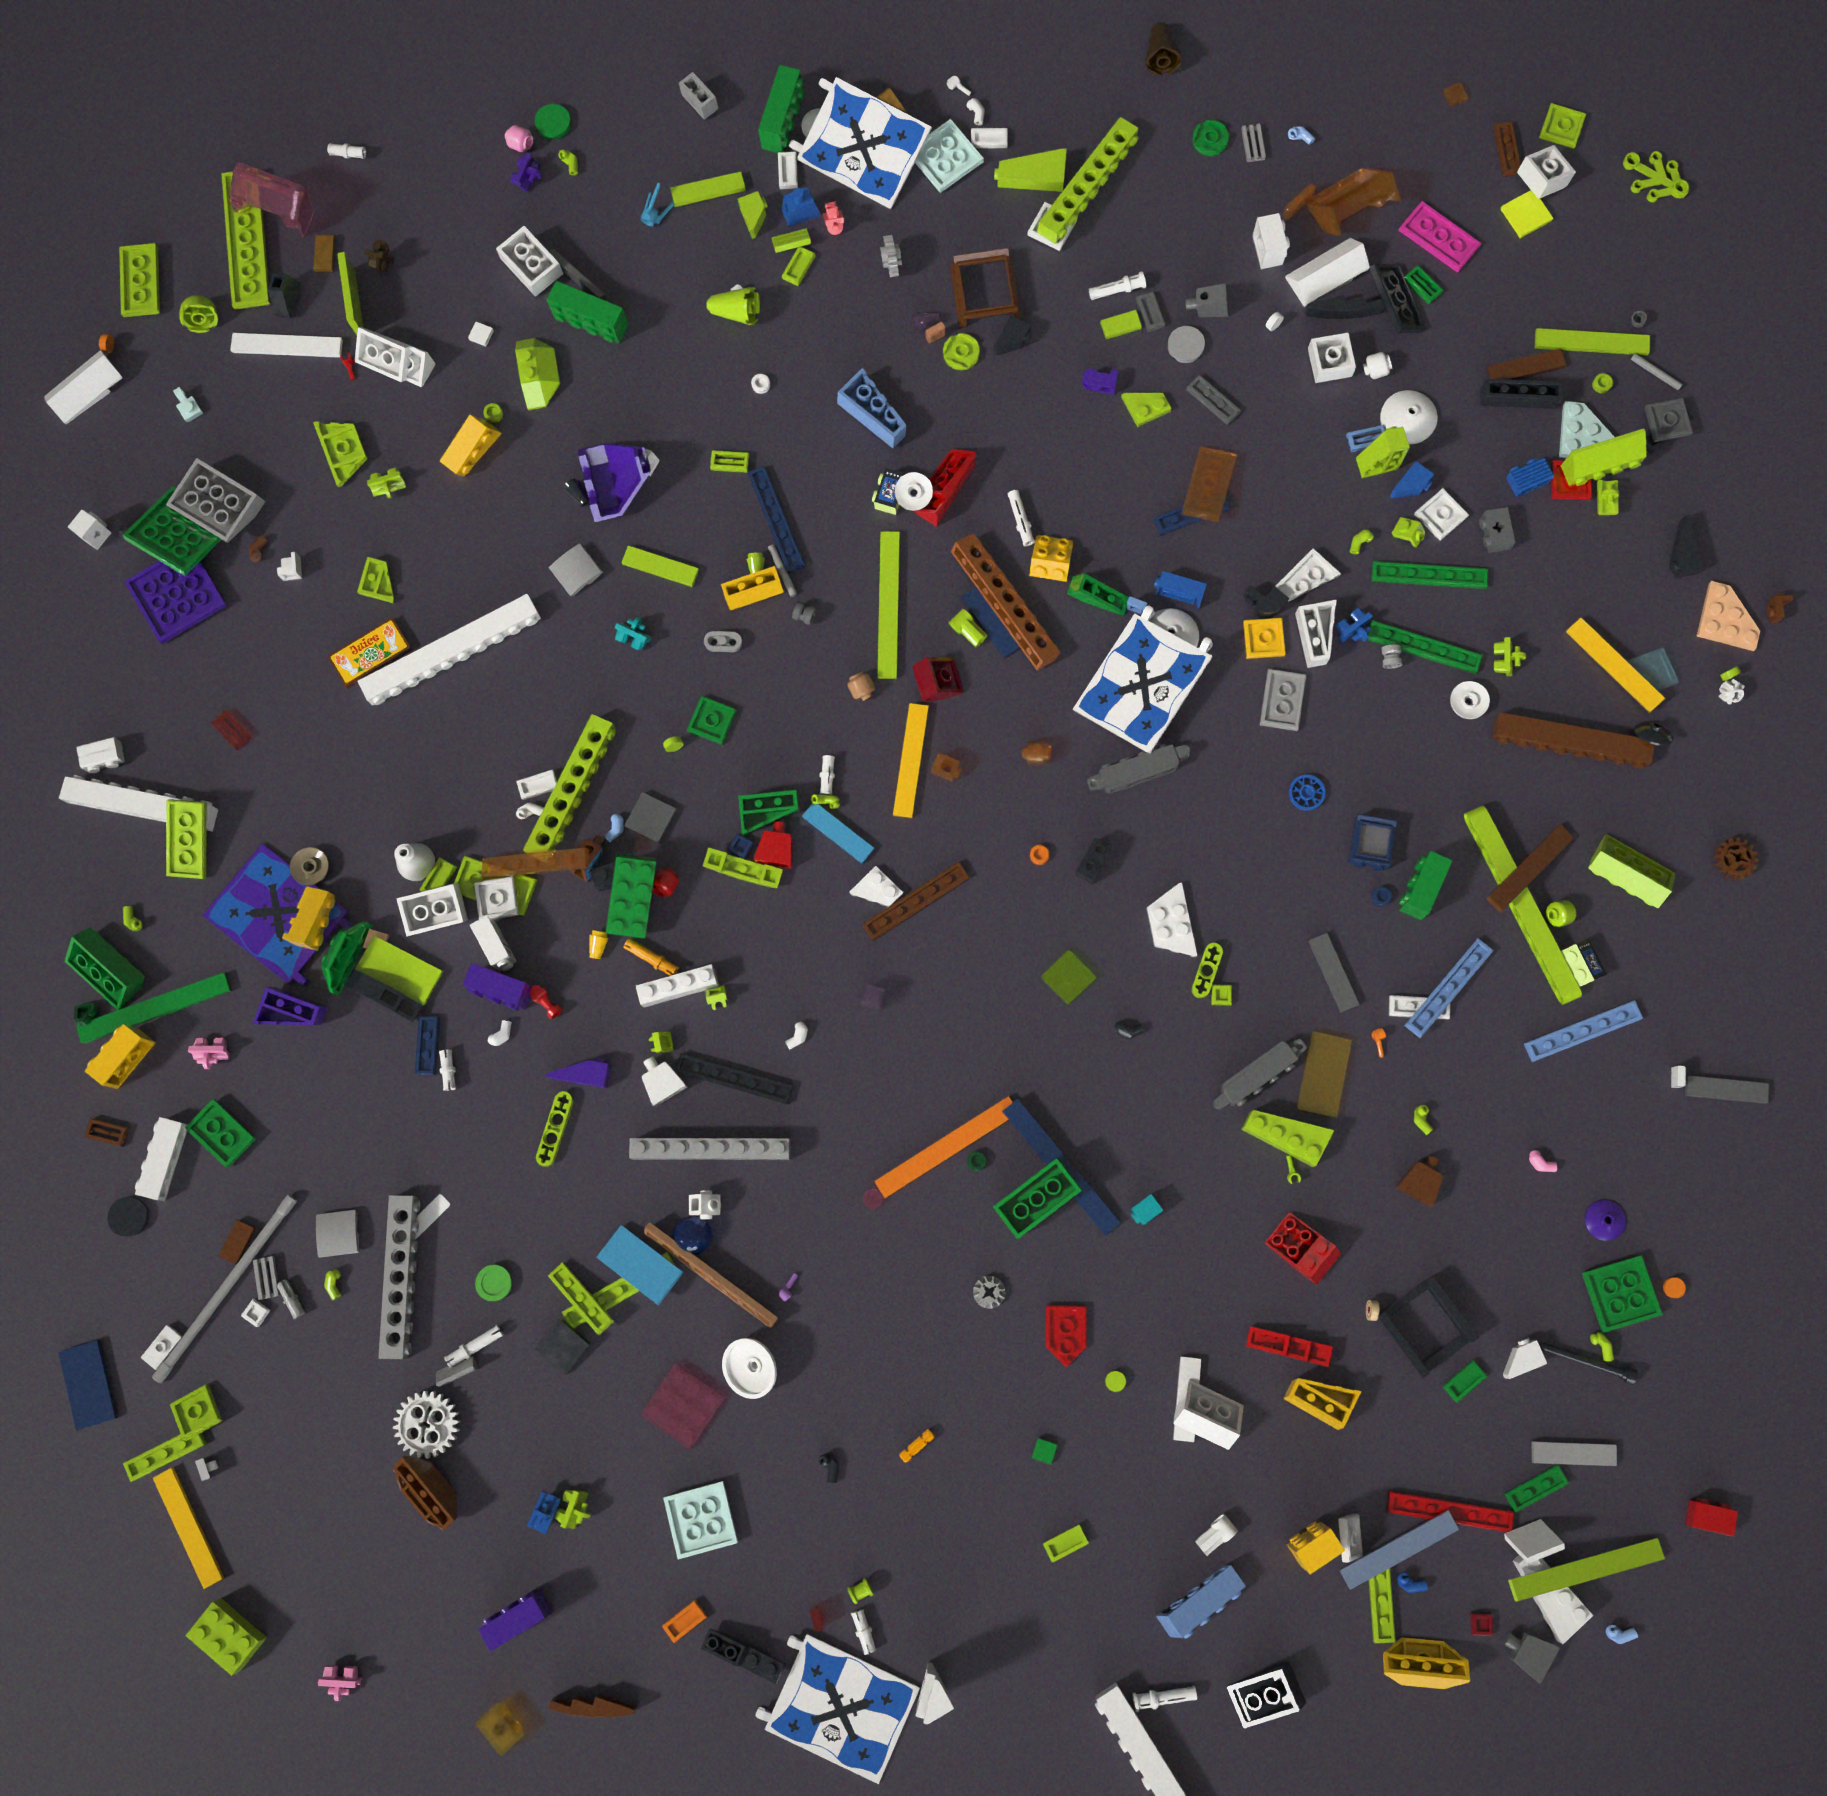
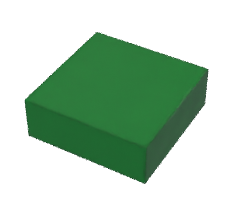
M1037 1438L1031 1458L1051 1465L1057 1444Z

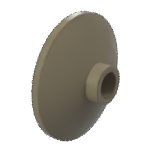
M313 847L299 850L290 862L292 877L303 885L319 883L325 878L329 869L326 855L321 850ZM310 865H314V869L312 871H309Z

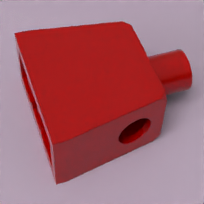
M776 821L773 831L765 830L763 832L754 857L756 863L792 869V836L785 833L786 823Z

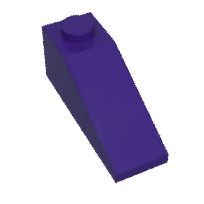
M595 1058V1061L588 1060L546 1073V1078L607 1089L611 1065L606 1063L607 1060Z

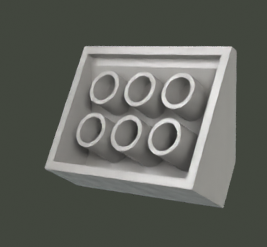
M196 458L166 505L228 543L256 517L265 501L254 492Z

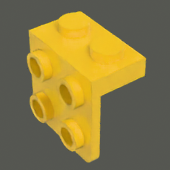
M1046 535L1036 536L1029 576L1067 582L1073 541Z

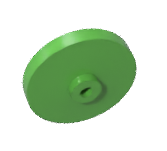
M489 1265L478 1273L475 1287L477 1293L483 1299L499 1301L509 1294L512 1287V1278L504 1267Z

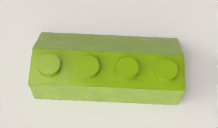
M1640 429L1571 451L1561 465L1568 485L1576 484V486H1580L1590 479L1599 480L1609 473L1615 475L1622 472L1625 468L1630 467V469L1639 467L1646 458L1645 429Z
M1605 834L1588 867L1595 875L1608 879L1611 884L1622 887L1630 895L1637 896L1643 899L1646 904L1659 908L1672 892L1676 874L1608 834Z

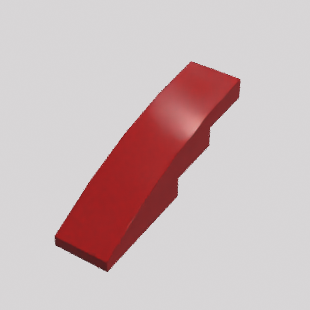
M1251 1326L1246 1347L1330 1367L1334 1349L1332 1346Z

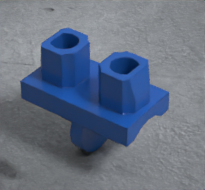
M1357 608L1350 615L1355 623L1350 625L1344 618L1336 625L1341 634L1339 639L1342 642L1354 635L1352 639L1355 642L1358 639L1363 642L1368 639L1367 633L1371 629L1366 625L1370 623L1369 619L1373 616L1370 612L1365 614L1360 608Z
M542 1491L527 1527L546 1535L561 1498Z

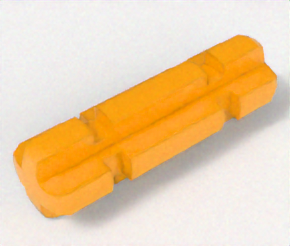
M927 1429L924 1431L921 1437L919 1436L907 1447V1450L904 1449L899 1454L905 1463L912 1458V1455L915 1456L924 1448L927 1442L934 1439L935 1436L931 1430Z

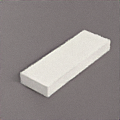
M1389 996V1016L1412 1017L1427 998ZM1450 1003L1437 1019H1450Z

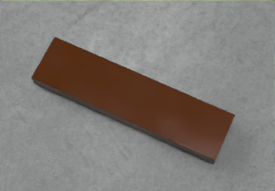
M1560 348L1489 365L1487 370L1490 379L1517 380L1563 369L1566 363Z

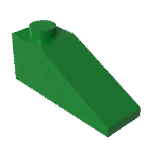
M1085 573L1073 576L1067 594L1084 603L1122 616L1125 614L1129 599L1126 595Z

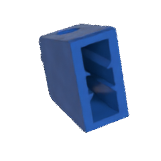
M808 187L796 188L792 193L786 194L783 197L782 213L788 228L821 216Z

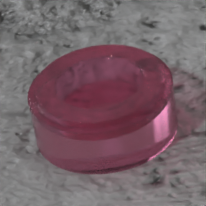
M876 1189L867 1190L863 1195V1203L869 1209H877L883 1202L882 1194Z

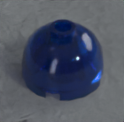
M692 1215L678 1221L674 1227L672 1237L681 1249L696 1256L708 1250L713 1239V1232L705 1219Z

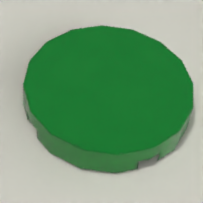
M548 104L540 108L536 113L535 127L542 137L546 139H560L570 130V115L563 106Z
M1206 120L1196 126L1192 142L1195 149L1203 155H1219L1228 145L1229 132H1227L1226 126L1217 120Z

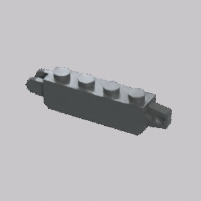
M1163 744L1156 747V750L1150 754L1143 751L1132 759L1131 757H1125L1120 760V763L1114 765L1108 763L1101 767L1102 769L1099 770L1098 774L1087 779V785L1091 792L1104 789L1106 793L1112 794L1176 771L1179 762L1189 757L1190 748L1186 745L1174 748L1173 744L1169 746Z
M1301 1039L1290 1044L1280 1042L1221 1085L1220 1091L1222 1094L1213 1101V1108L1220 1110L1228 1104L1231 1106L1237 1104L1239 1107L1248 1101L1246 1096L1252 1092L1256 1095L1264 1089L1262 1085L1267 1081L1271 1084L1279 1079L1281 1071L1285 1070L1288 1072L1296 1066L1294 1062L1307 1049Z

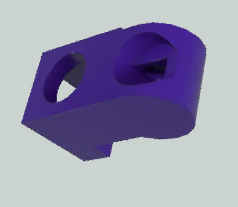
M1092 368L1087 369L1082 376V385L1087 390L1114 395L1118 370L1111 369L1110 374L1097 372Z

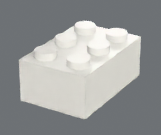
M525 226L496 248L500 259L535 297L563 275L560 264Z
M458 883L397 898L406 936L468 920Z

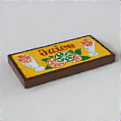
M391 617L327 657L348 689L356 684L358 680L376 672L409 652L412 648L394 618Z

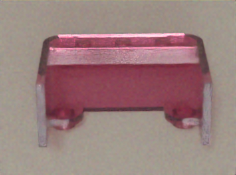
M236 163L229 193V201L234 212L238 213L239 209L246 208L248 204L281 216L287 227L298 228L300 236L304 237L314 215V209L307 190L297 183L243 163Z

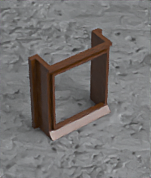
M1008 248L953 256V265H950L959 328L967 327V319L1013 313L1014 317L1021 319L1012 257H1009ZM1004 260L1011 304L966 311L960 266Z

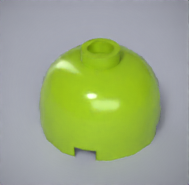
M192 295L181 303L179 311L180 322L182 325L187 326L188 330L204 333L210 331L209 328L213 326L215 328L218 322V314L215 305L210 299L201 295Z

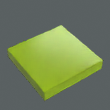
M1551 103L1539 138L1574 149L1586 113Z
M207 1384L170 1404L184 1441L193 1438L222 1421L210 1386Z

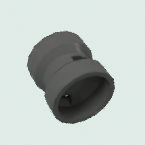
M798 601L794 608L792 619L802 620L805 624L811 625L817 608L805 606V603Z

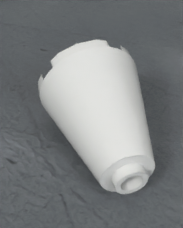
M401 844L395 850L397 869L408 880H423L429 875L435 865L433 852L424 844Z

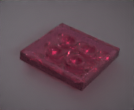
M675 1363L640 1415L691 1450L725 1397Z

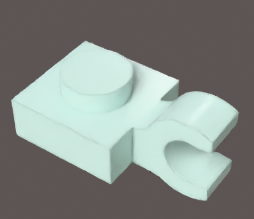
M180 387L173 390L181 402L176 406L187 423L203 414L192 396L187 398Z

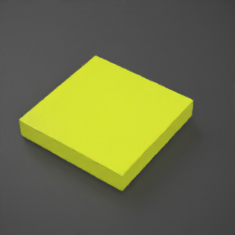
M1532 190L1501 207V211L1520 238L1553 220L1541 199H1538Z

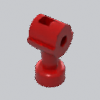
M538 985L530 989L531 1000L543 1005L548 1010L546 1014L551 1020L562 1012L563 1009L558 1004L554 1005L549 999L547 989Z

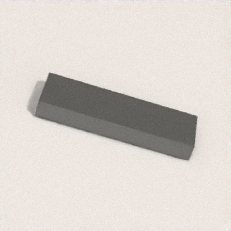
M1200 374L1186 388L1190 394L1227 425L1241 412V409Z

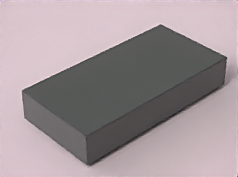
M1154 291L1137 296L1136 302L1147 332L1164 328L1166 324Z

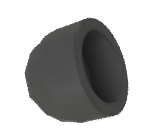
M1643 311L1634 312L1631 317L1632 325L1637 328L1643 327L1647 322V314ZM1637 317H1641L1640 323H1637Z

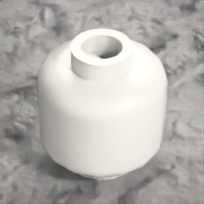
M1384 352L1367 356L1366 364H1363L1365 374H1370L1373 380L1389 375L1392 369L1389 355H1385Z

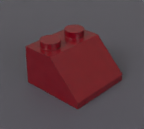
M926 657L912 666L922 701H939L964 693L954 657Z

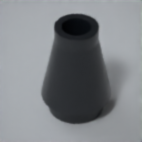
M573 478L563 486L565 493L581 507L589 502V498L579 480L577 481Z

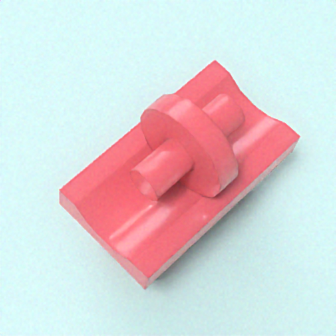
M836 201L825 203L826 213H823L827 229L833 235L840 234L843 230L842 223H844L842 212L838 210Z

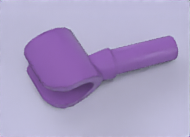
M793 1273L789 1282L779 1292V1297L784 1302L793 1295L789 1289L798 1276Z

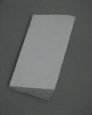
M471 1355V1358L468 1360L465 1358L452 1368L447 1366L436 1372V1386H443L478 1370L474 1356Z

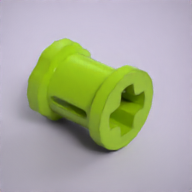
M866 1578L863 1579V1582L853 1587H847L855 1605L866 1596L874 1595Z

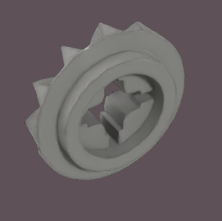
M985 1276L976 1282L973 1295L980 1306L995 1308L1005 1298V1287L998 1278ZM983 1285H985L989 1289L991 1287L996 1286L995 1290L993 1291L994 1297L996 1298L995 1300L993 1297L991 1298L990 1296L985 1297L984 1299L982 1298L986 1292L984 1290L985 1288L983 1287Z

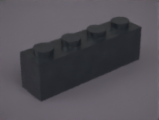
M1486 379L1481 387V406L1556 409L1562 401V382Z

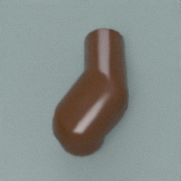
M262 535L249 547V557L253 562L261 561L262 547L268 542Z

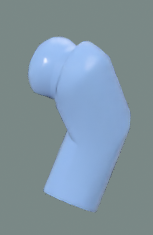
M619 814L611 816L612 829L604 835L609 842L613 841L624 831V819Z
M1611 1624L1605 1631L1608 1638L1618 1644L1638 1638L1634 1628L1622 1631L1616 1625Z

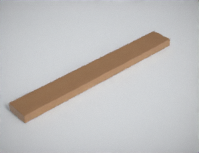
M649 1222L647 1224L644 1235L766 1326L772 1328L775 1325L778 1317Z

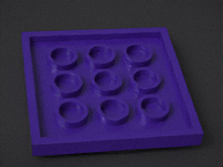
M158 561L124 581L161 644L227 606L201 561L186 576Z

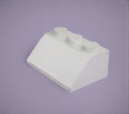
M1188 1380L1176 1407L1173 1424L1229 1450L1240 1436L1244 1405Z

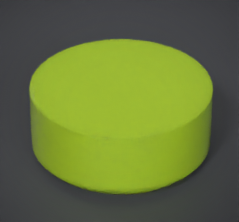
M1605 373L1598 374L1592 382L1593 389L1601 394L1607 393L1613 385L1611 376Z
M490 403L484 408L483 414L488 422L497 423L502 419L503 411L498 404Z
M1736 666L1722 673L1720 677L1723 681H1727L1740 674L1741 670L1739 666Z
M674 736L665 740L663 746L666 752H674L683 747L681 737Z
M1111 1371L1105 1378V1384L1109 1390L1119 1392L1125 1387L1126 1379L1121 1372Z

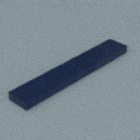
M765 466L747 472L787 573L805 567Z

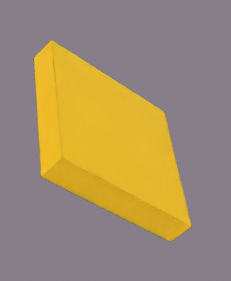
M1282 618L1243 621L1246 659L1285 656Z

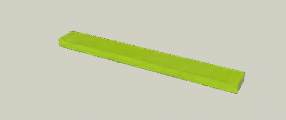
M881 532L878 679H897L900 532Z
M1654 1538L1509 1579L1508 1582L1514 1600L1521 1601L1664 1560L1665 1557L1658 1538Z

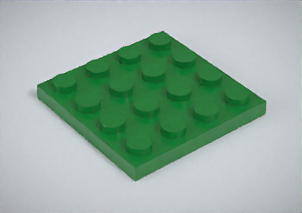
M172 486L123 534V537L134 546L186 576L219 543L221 538L166 505L176 490V487Z

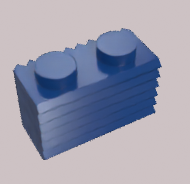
M1544 457L1539 460L1533 458L1526 463L1527 465L1523 467L1517 465L1509 470L1506 479L1516 498L1545 486L1552 481L1554 474H1552Z

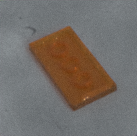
M1200 446L1182 515L1214 522L1220 521L1237 454Z

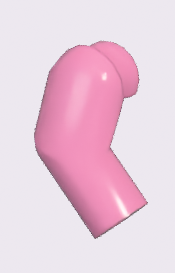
M1538 1150L1530 1152L1529 1160L1536 1170L1545 1172L1557 1171L1556 1162H1546Z

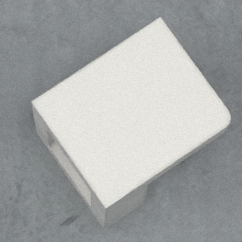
M291 552V557L281 559V567L277 568V574L283 581L302 579L301 557L296 552Z

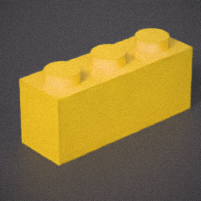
M775 566L721 584L730 611L784 593Z

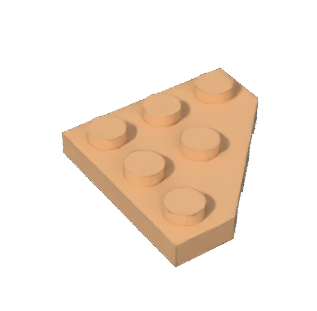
M1711 581L1708 585L1697 637L1754 651L1757 648L1760 635L1759 628L1731 586Z

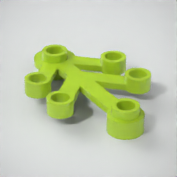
M1654 151L1649 157V162L1654 165L1656 171L1640 163L1638 154L1631 152L1626 155L1623 160L1625 169H1635L1651 178L1642 181L1635 180L1631 185L1633 193H1639L1643 188L1658 185L1667 187L1661 190L1651 189L1647 194V200L1650 202H1655L1658 198L1669 195L1680 199L1688 194L1689 185L1685 180L1680 179L1677 169L1678 163L1676 161L1670 160L1665 166L1666 172L1671 174L1672 180L1666 177L1660 152Z

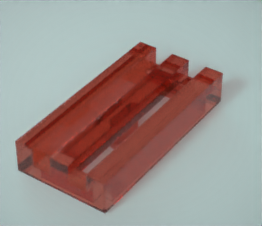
M224 710L222 711L223 714L218 715L215 721H211V724L234 749L238 750L251 737ZM226 717L242 733L243 739L224 720ZM221 722L239 743L236 744L218 724Z

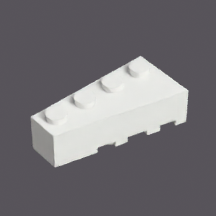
M1520 1555L1513 1560L1521 1576L1550 1568L1542 1558L1529 1564ZM1568 1587L1533 1597L1545 1621L1551 1628L1555 1639L1562 1644L1593 1616Z

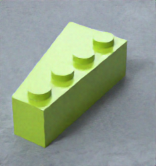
M1256 1110L1250 1111L1241 1130L1311 1167L1317 1166L1334 1132L1331 1129Z

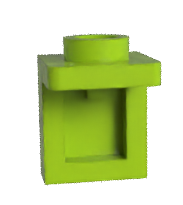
M1400 517L1392 531V535L1396 538L1408 540L1412 543L1413 547H1418L1419 543L1424 539L1425 530L1420 522Z

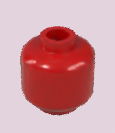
M671 868L659 869L654 875L652 892L662 898L671 896L679 884V879L676 876L677 873Z

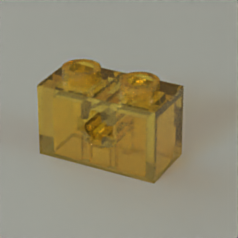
M498 1702L475 1724L499 1755L502 1756L525 1734L522 1732L521 1724L518 1721H513L509 1716L510 1711L508 1708ZM503 1724L505 1728L500 1731L498 1727Z

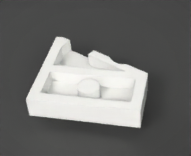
M875 866L850 891V894L889 907L903 895V892Z

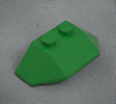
M363 921L338 931L337 935L333 936L330 943L331 947L324 954L321 965L331 993L340 995L344 987L343 985L348 979L363 948L368 931L373 927L368 922Z

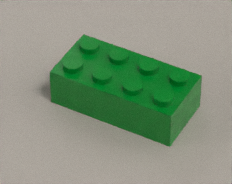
M782 65L778 67L758 129L761 147L764 150L780 153L784 152V148H787L789 145V133L794 129L795 115L798 116L800 110L799 102L800 99L803 100L805 95V89L803 88L804 79L801 78V71L799 69Z
M558 281L555 282L546 299L556 320L560 322L566 321L577 329L583 328L591 335L602 336L611 343L614 341L620 344L629 326L622 307Z
M616 853L606 923L607 934L645 938L656 866L655 858Z
M1058 1156L1000 1200L993 1208L1014 1236L1019 1239L1077 1195L1083 1188Z

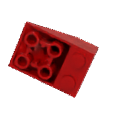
M1290 1212L1265 1241L1269 1248L1315 1285L1319 1283L1341 1255L1333 1243Z

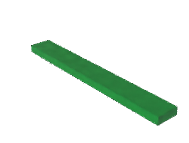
M221 973L92 1019L85 1026L76 1025L81 1044L109 1036L123 1024L134 1027L232 992L227 974Z

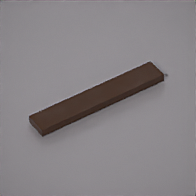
M1559 824L1486 899L1499 912L1503 911L1574 837Z
M958 861L863 923L862 926L871 940L874 941L968 880L970 876Z

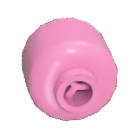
M513 125L505 133L506 143L511 149L525 152L533 145V136L529 129Z

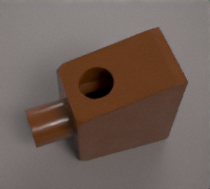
M1429 1155L1425 1164L1419 1161L1415 1162L1395 1188L1422 1204L1432 1207L1435 1204L1443 1180V1175L1435 1171L1440 1160Z

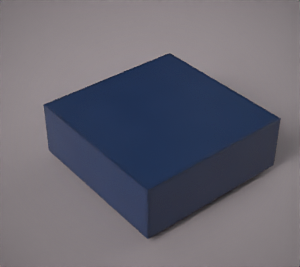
M737 833L728 851L742 859H746L755 843Z

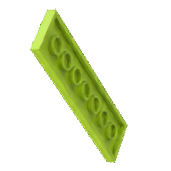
M255 168L222 173L232 307L235 310L271 305L268 292L269 279L260 172Z

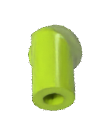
M561 150L559 158L569 165V174L577 175V157L568 150Z
M1362 530L1356 534L1352 540L1350 553L1359 554L1361 544L1365 541H1372L1374 538L1373 533L1370 530Z
M815 794L811 797L813 804H830L831 809H836L840 806V799L835 795Z
M133 906L123 907L124 925L132 931L141 930L143 924L141 920L133 916Z
M338 1269L329 1270L325 1277L324 1287L332 1300L341 1296L335 1285L336 1280L341 1276Z
M1601 1332L1591 1334V1343L1594 1345L1599 1344L1602 1347L1603 1360L1613 1361L1612 1343Z

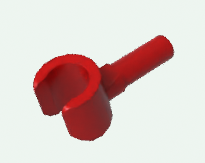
M348 353L349 358L344 360L343 356L340 355L342 363L348 369L350 379L355 380L352 369L354 364L352 356Z

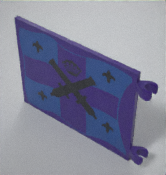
M261 844L202 916L288 985L293 980L303 986H307L309 980L299 972L317 951L296 946L282 939L284 933H289L292 926L289 922L292 917L296 918L300 910L297 908V905L306 886L316 889L320 888L316 885L298 883L291 875L290 865L264 844ZM336 901L328 916L329 924L323 932V943L338 925H341L344 929L353 926L352 923L345 919L349 911Z

